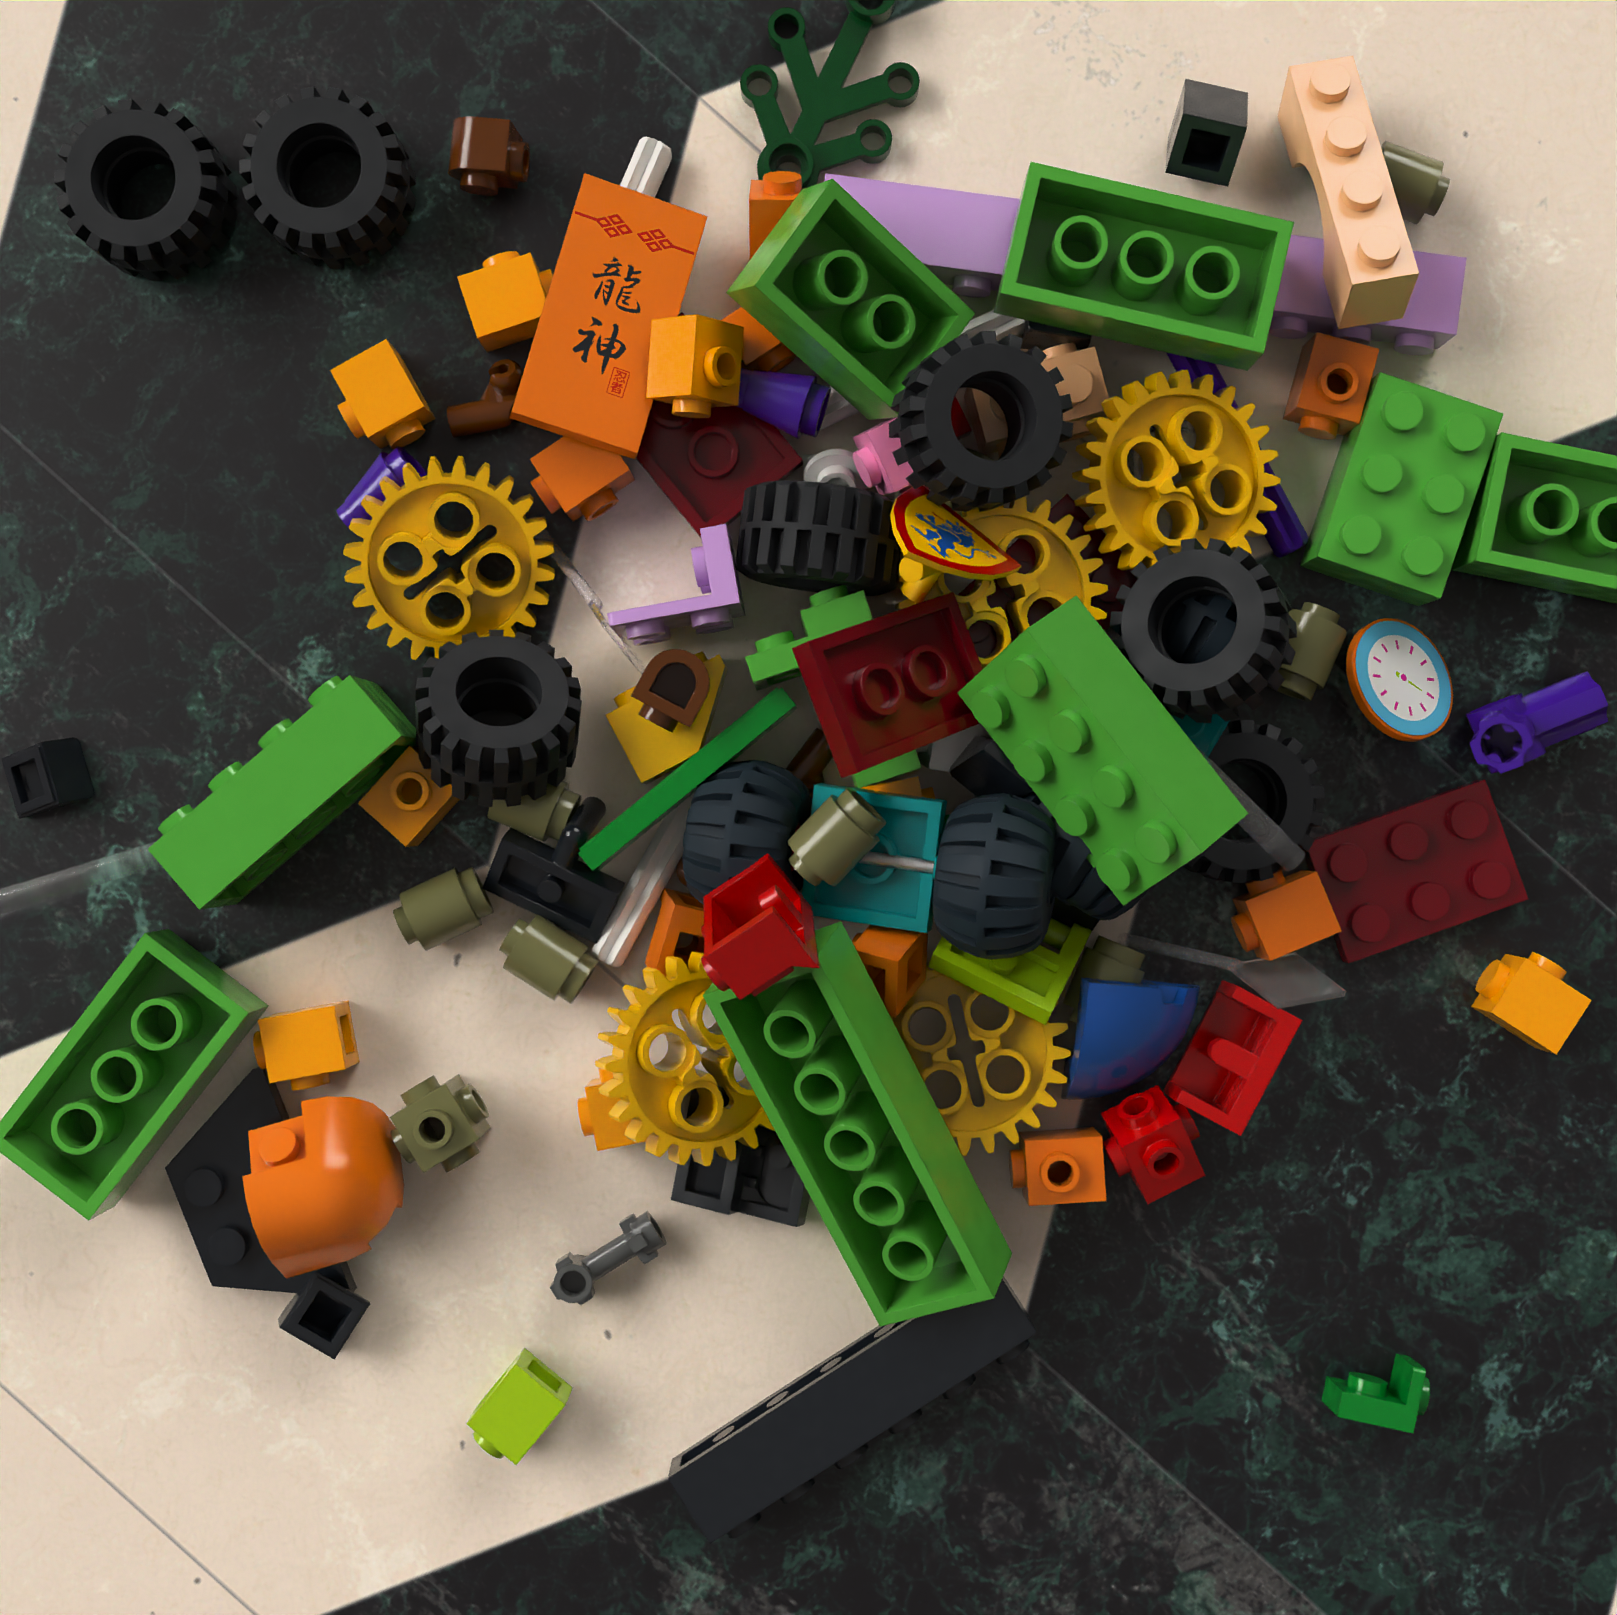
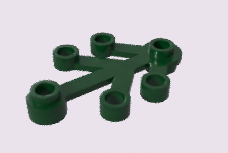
M846 0L849 15L819 77H817L805 42L806 25L801 13L793 8L785 7L776 10L770 16L768 21L769 42L774 49L782 53L802 112L790 134L776 100L778 97V79L775 72L770 67L762 64L752 65L743 72L740 79L741 96L744 102L754 109L766 142V147L760 153L757 161L759 180H763L764 174L777 171L781 164L793 162L801 170L802 189L816 185L819 175L823 171L858 159L869 164H876L887 158L891 150L892 133L884 122L877 119H869L862 122L854 134L815 144L826 123L886 102L894 107H906L916 99L920 83L919 75L913 66L904 62L890 65L882 75L843 88L872 26L885 22L892 15L896 6V0H882V4L876 9L864 8L859 0ZM790 22L796 25L798 33L790 39H783L776 34L775 29L781 23ZM902 76L911 82L912 87L906 93H895L888 85L890 80L894 77ZM758 78L765 79L770 83L771 89L765 95H753L748 90V85L751 81ZM868 133H877L882 136L885 144L880 149L872 151L862 145L861 139Z

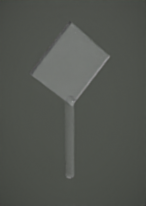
M544 529L535 537L538 540L553 542L554 553L550 554V556L587 602L605 631L637 670L643 674L646 665L624 637L609 627L608 618L601 611L603 607L601 599L548 531Z
M1120 933L1117 937L1118 943L1124 946L1230 970L1277 1009L1345 997L1346 990L1297 953L1286 954L1272 961L1255 959L1242 962L1236 958L1128 933Z

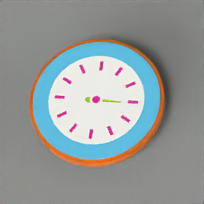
M1393 618L1375 620L1362 627L1354 635L1347 652L1346 672L1352 695L1365 717L1384 734L1406 742L1420 741L1440 731L1451 713L1453 688L1447 665L1433 642L1415 626Z

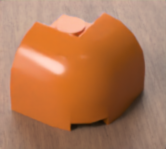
M334 1096L301 1101L302 1116L248 1131L251 1174L242 1176L248 1211L263 1251L286 1279L349 1261L371 1250L369 1242L388 1224L395 1208H402L404 1179L401 1155L391 1136V1131L396 1127L386 1113L371 1102L354 1097Z

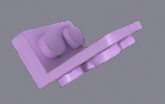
M722 524L700 528L703 546L691 548L697 585L701 588L702 594L711 593L710 595L607 613L609 627L621 637L633 640L635 646L670 640V629L692 625V628L696 629V634L715 633L734 628L732 618L746 615L739 575L735 568L736 558L733 542L727 525Z

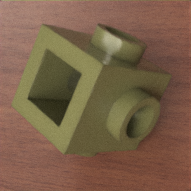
M459 1074L442 1085L438 1083L433 1075L400 1095L406 1106L390 1117L396 1127L391 1131V1136L398 1151L408 1163L411 1164L416 1161L423 1173L441 1163L447 1173L480 1152L474 1142L491 1129L486 1120L489 1117V1113L477 1090L471 1084L465 1085ZM435 1117L443 1122L445 1126L443 1138H438L427 1118Z

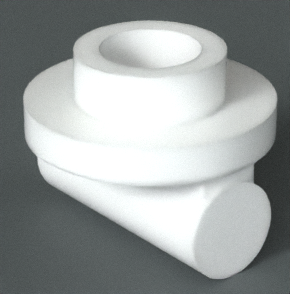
M830 449L818 454L803 455L804 481L866 489L867 485L861 479L854 464L853 452L843 449Z

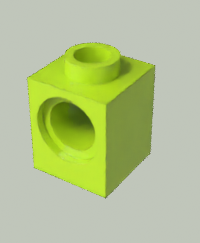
M524 1348L476 1406L466 1424L474 1430L473 1437L483 1450L495 1458L501 1459L505 1456L517 1465L564 1408L573 1387Z

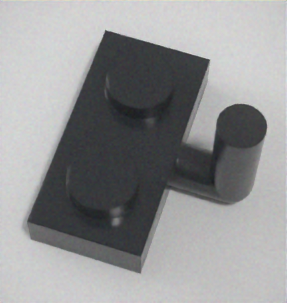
M587 797L562 830L555 849L524 833L509 828L501 839L482 889L536 915L538 914L546 920L597 944L625 885V882L600 870L592 871L587 864L578 860L580 857L578 854L580 852L579 848L586 843L606 813L604 802L597 797Z

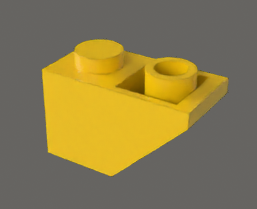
M704 651L694 654L703 662L709 673L710 689L691 727L678 722L672 733L638 715L644 703L631 697L636 686L614 698L618 708L605 716L642 784L647 785L677 769L703 748L728 672L719 654L709 660Z

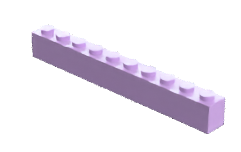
M825 173L824 182L834 179L944 284L953 285V292L968 297H987L990 295L991 290H999L1020 199ZM1291 235L1269 334L1279 338L1298 339L1306 337L1307 332H1319L1367 346L1370 344V340L1395 343L1394 350L1407 355L1432 354L1434 349L1440 348L1457 335L1467 258L1413 251L1419 276L1403 318L1338 329L1322 275L1324 240L1321 238Z

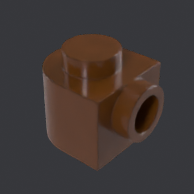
M473 116L454 119L448 174L460 180L461 190L477 195L492 196L498 194L499 187L518 189V182L527 181L530 169L529 145L527 142H523V138L511 120Z
M670 649L657 654L646 666L631 697L644 703L638 715L672 733L678 722L691 727L708 696L710 689L709 673L703 662L689 651Z

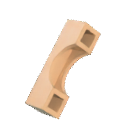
M1347 56L1289 66L1277 117L1292 168L1305 166L1311 175L1316 189L1324 240L1322 275L1338 329L1402 319L1419 276V270L1354 57Z

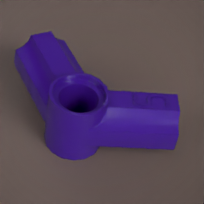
M1588 671L1578 673L1524 696L1522 693H1518L1494 701L1466 714L1474 734L1470 741L1472 753L1478 764L1487 765L1491 774L1497 772L1505 773L1546 753L1545 747L1562 740H1568L1572 736L1583 734L1608 722V703L1601 686L1591 678Z

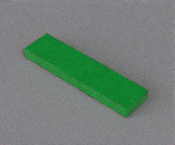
M776 687L580 847L579 856L592 871L601 870L694 794L698 786L709 776L726 764L733 762L798 709L796 704L782 687L780 689Z

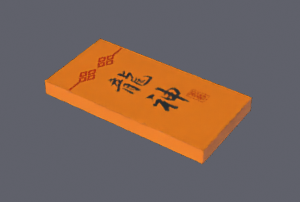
M584 173L510 419L632 459L636 458L653 403L652 399L646 398L652 319L677 317L679 315L708 216Z

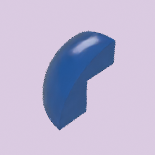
M1081 977L1074 1049L1066 1048L1071 1051V1056L1065 1058L1063 1075L1068 1079L1066 1083H1062L1061 1098L1078 1100L1111 1095L1139 1083L1154 1073L1168 1060L1186 1035L1196 1010L1200 986L1142 980L1141 983Z

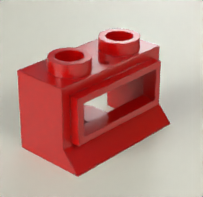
M769 853L703 897L704 925L701 926V932L704 937V956L701 958L707 975L721 991L725 992L731 989L740 1000L750 993L755 997L793 972L794 966L820 968L812 907Z
M1222 980L1163 1092L1176 1102L1241 1136L1303 1020L1238 985Z

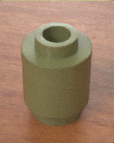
M1385 141L1381 149L1403 220L1418 224L1424 213L1435 216L1444 200L1450 183L1449 178L1441 176L1444 163Z
M1304 602L1301 610L1292 609L1288 612L1296 622L1297 637L1289 639V644L1295 650L1292 666L1282 664L1278 670L1285 680L1277 692L1301 701L1311 702L1316 689H1324L1346 638L1347 631L1337 625L1340 618L1339 614L1326 607Z
M562 781L557 787L547 783L546 795L536 800H533L529 795L521 796V805L507 807L505 800H493V807H489L487 817L543 842L548 837L558 841L562 830L579 808L581 795L570 791L569 783Z
M847 787L839 797L831 794L788 839V844L794 851L788 860L793 868L812 885L818 886L824 880L826 883L836 886L880 841L877 833L886 825V822L866 799L852 788Z
M473 867L462 872H458L456 868H453L399 893L402 906L394 909L393 914L404 939L409 945L419 941L424 950L427 951L481 926V918L494 913L486 891L482 889L483 884Z
M538 914L530 924L520 918L512 927L499 949L508 956L503 965L505 970L555 1001L559 996L570 1004L573 1003L599 962L587 954L589 949L587 945Z
M1098 935L1093 949L1086 947L1062 1002L1074 1008L1069 1020L1077 1023L1081 977L1141 983L1146 972L1141 971L1140 968L1146 955Z

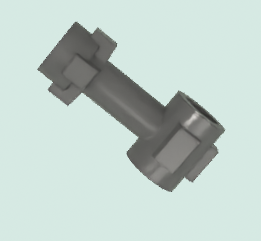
M646 1211L638 1217L634 1213L626 1217L619 1223L623 1234L588 1256L573 1255L569 1252L558 1259L555 1264L557 1273L550 1286L556 1299L582 1305L593 1298L595 1294L593 1284L596 1280L636 1255L644 1265L658 1257L659 1253L657 1250L665 1246L667 1242L652 1215Z

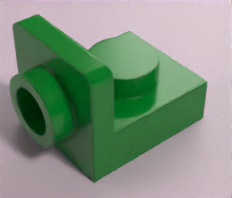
M1396 1354L1388 1389L1387 1381L1364 1373L1349 1372L1348 1380L1326 1376L1321 1401L1339 1418L1414 1434L1417 1415H1424L1429 1404L1430 1382L1425 1377L1426 1369L1410 1356Z

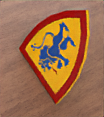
M924 486L917 489L910 488L896 498L890 513L893 534L905 556L899 564L900 576L905 580L900 589L910 600L917 603L923 602L942 572L968 579L994 580L1011 575L1021 568V564L945 503L937 505L926 499L930 491Z

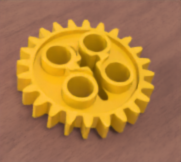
M1183 369L1170 374L1168 381L1162 371L1145 377L1144 386L1138 380L1122 386L1123 399L1118 396L1105 399L1101 405L1108 419L1096 417L1088 420L1085 424L1097 440L1076 446L1075 451L1082 457L1090 460L1088 468L1072 473V479L1089 484V492L1080 496L1074 502L1075 506H1093L1095 515L1087 521L1083 528L1085 532L1104 529L1107 535L1098 548L1101 554L1112 552L1119 548L1122 549L1118 562L1120 570L1134 569L1140 562L1149 568L1157 562L1154 551L1167 545L1175 554L1181 552V540L1196 538L1204 549H1207L1210 538L1225 541L1233 552L1239 546L1251 554L1250 545L1244 536L1257 537L1267 533V529L1256 516L1258 513L1275 511L1277 505L1272 500L1263 496L1264 488L1280 484L1281 478L1273 474L1264 473V464L1275 459L1278 456V451L1270 449L1260 450L1258 441L1270 429L1268 425L1250 428L1247 421L1256 407L1253 403L1237 408L1231 406L1236 392V388L1233 385L1219 389L1213 394V375L1207 374L1198 377L1191 384L1188 370ZM1184 419L1190 422L1195 429L1196 443L1193 449L1187 446L1182 438L1181 426ZM1151 426L1156 428L1155 437L1150 434ZM1130 449L1136 451L1143 461L1144 468L1140 480L1133 477L1127 466V455ZM1180 472L1182 479L1177 481L1174 486L1172 477ZM1214 477L1221 482L1225 492L1221 507L1212 499L1210 492L1211 482ZM1161 507L1167 510L1173 522L1172 531L1168 538L1163 536L1157 525V514ZM1199 518L1203 521L1202 530L1198 529Z
M431 456L427 475L420 477L410 463H406L403 466L405 484L400 487L392 479L384 476L379 482L382 493L386 498L384 502L369 495H365L361 502V505L372 517V520L352 518L348 527L356 535L364 539L363 542L346 544L343 550V555L361 561V565L347 570L344 576L345 582L364 584L365 586L354 597L352 603L354 607L374 606L376 610L371 615L367 624L370 630L386 623L392 627L387 646L390 648L397 645L405 637L412 640L411 659L416 660L422 654L426 646L434 648L435 658L439 659V648L449 641L458 646L462 644V635L476 632L480 638L489 636V630H504L503 636L515 638L517 631L513 624L516 621L533 628L536 625V616L528 607V604H548L549 594L537 586L536 582L553 580L555 571L554 568L539 563L538 559L554 553L553 542L535 540L534 536L547 527V520L545 517L526 519L525 514L533 504V497L531 494H527L513 501L509 497L514 483L512 476H507L496 486L489 483V463L485 462L479 468L475 477L466 475V464L463 456L457 457L452 473H443L437 457ZM447 502H459L469 508L473 515V522L468 528L453 532L440 525L436 511ZM487 525H493L497 529V532L491 538L479 543L465 553L461 564L462 572L457 573L451 567L446 568L430 581L418 595L413 598L405 596V589L421 581L437 568L440 550L443 549L449 556L455 555ZM396 542L411 543L419 549L422 555V563L413 570L404 571L397 569L387 558L386 550ZM489 553H500L512 561L514 570L508 578L502 581H492L480 573L478 562ZM448 592L456 595L461 600L464 610L453 619H442L431 612L428 601L438 593Z
M1026 496L1010 502L1009 508H1004L1002 505L979 512L978 508L962 512L963 518L1003 551L1006 552L1007 545L1014 538L1026 540L1035 550L1036 559L1030 572L1026 574L1015 572L1006 577L996 579L1001 588L1012 587L1015 593V599L1007 603V611L1017 633L1020 635L1030 627L1027 614L1029 607L1037 599L1046 600L1052 604L1054 609H1057L1077 596L1095 620L1105 619L1107 613L1091 606V597L1107 592L1108 585L1090 582L1088 575L1098 569L1103 564V561L1099 558L1083 560L1080 554L1092 538L1087 534L1070 540L1066 533L1074 517L1069 514L1052 523L1048 521L1051 501L1047 499L1042 501L1031 513L1027 511ZM942 572L924 601L951 592L944 581L945 572ZM898 576L897 583L903 585L905 580ZM976 579L974 588L968 595H955L967 629L979 620L987 622L996 632L997 643L993 652L985 658L978 657L984 669L1011 644V634L1007 623L1008 620L1002 607L990 608L987 603V596L992 595L996 591L994 580ZM906 599L895 604V609L901 610L918 603Z
M696 951L691 952L688 967L682 958L675 956L666 957V976L654 968L645 967L642 969L647 986L644 990L626 984L623 986V992L631 1005L627 1010L615 1007L608 1008L607 1013L619 1023L617 1032H602L598 1034V1039L613 1046L612 1055L596 1060L595 1066L613 1072V1079L605 1082L598 1090L600 1094L609 1098L621 1099L608 1114L610 1118L618 1122L631 1120L624 1134L628 1139L639 1143L647 1138L645 1151L660 1158L668 1150L669 1160L679 1165H685L690 1154H692L694 1162L703 1166H710L714 1149L720 1157L733 1161L736 1159V1140L743 1145L755 1149L759 1146L754 1130L755 1127L760 1125L773 1131L775 1130L747 1077L745 1076L741 1081L736 1082L734 1066L737 1059L717 1021L710 1028H706L703 1023V1010L707 1004L703 994L713 982L702 965L701 958L704 956V953ZM675 1009H678V1016L685 1031L677 1028L672 1019V1012ZM664 1033L668 1041V1051L659 1063L652 1065L649 1058L650 1045L658 1035ZM695 1045L705 1047L707 1050L700 1055ZM701 1061L707 1072L695 1069L694 1067ZM717 1086L723 1087L729 1097V1104L723 1107L724 1101ZM696 1088L699 1094L698 1107L690 1117L683 1119L681 1113L683 1098L690 1090Z
M926 965V979L897 1017L891 1016L924 1083H926L927 1078L932 1073L938 1070L949 1071L959 1079L961 1084L959 1100L955 1105L948 1108H937L952 1137L957 1138L958 1148L962 1156H967L971 1139L980 1137L986 1151L989 1154L994 1153V1134L1001 1131L1014 1145L1017 1144L1019 1138L1015 1123L1022 1119L1028 1125L1038 1129L1041 1125L1032 1108L1036 1103L1055 1108L1057 1105L1053 1097L1045 1091L1047 1083L1061 1084L1067 1082L1068 1078L1052 1069L1053 1060L1071 1056L1070 1050L1053 1046L1052 1037L1068 1029L1067 1023L1047 1022L1044 1025L1008 1007V1018L1002 1027L996 1030L979 1028L971 1017V1008L973 1002L984 994L934 969L930 970ZM954 994L958 995L961 1000L969 1037L972 1041H983L985 1045V1053H980L975 1059L985 1098V1103L981 1107H976L972 1103L963 1063L961 1060H950L948 1056V1048H953L957 1045V1036L948 1005L949 996ZM931 1008L943 1015L946 1021V1031L939 1042L933 1045H922L913 1039L910 1033V1022L916 1012ZM1008 1055L1020 1062L1024 1078L1017 1090L1011 1093H1000L989 1086L986 1079V1070L988 1064L994 1058Z

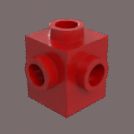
M1158 1085L1142 1093L1130 1095L1122 1100L1120 1104L1101 1113L1111 1135V1138L1103 1141V1148L1119 1177L1127 1173L1130 1174L1147 1204L1205 1176L1191 1141L1200 1137L1193 1118L1184 1105L1178 1103L1172 1106Z

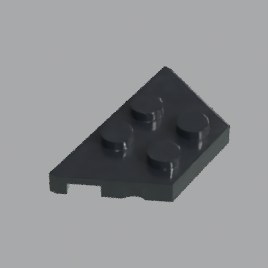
M260 1067L250 1071L165 1167V1170L212 1286L297 1293L314 1271L287 1279L271 1263L260 1245L245 1199L242 1176L251 1174L248 1131L290 1119L276 1083H269L267 1069H260ZM347 1261L317 1270L352 1292L357 1289Z

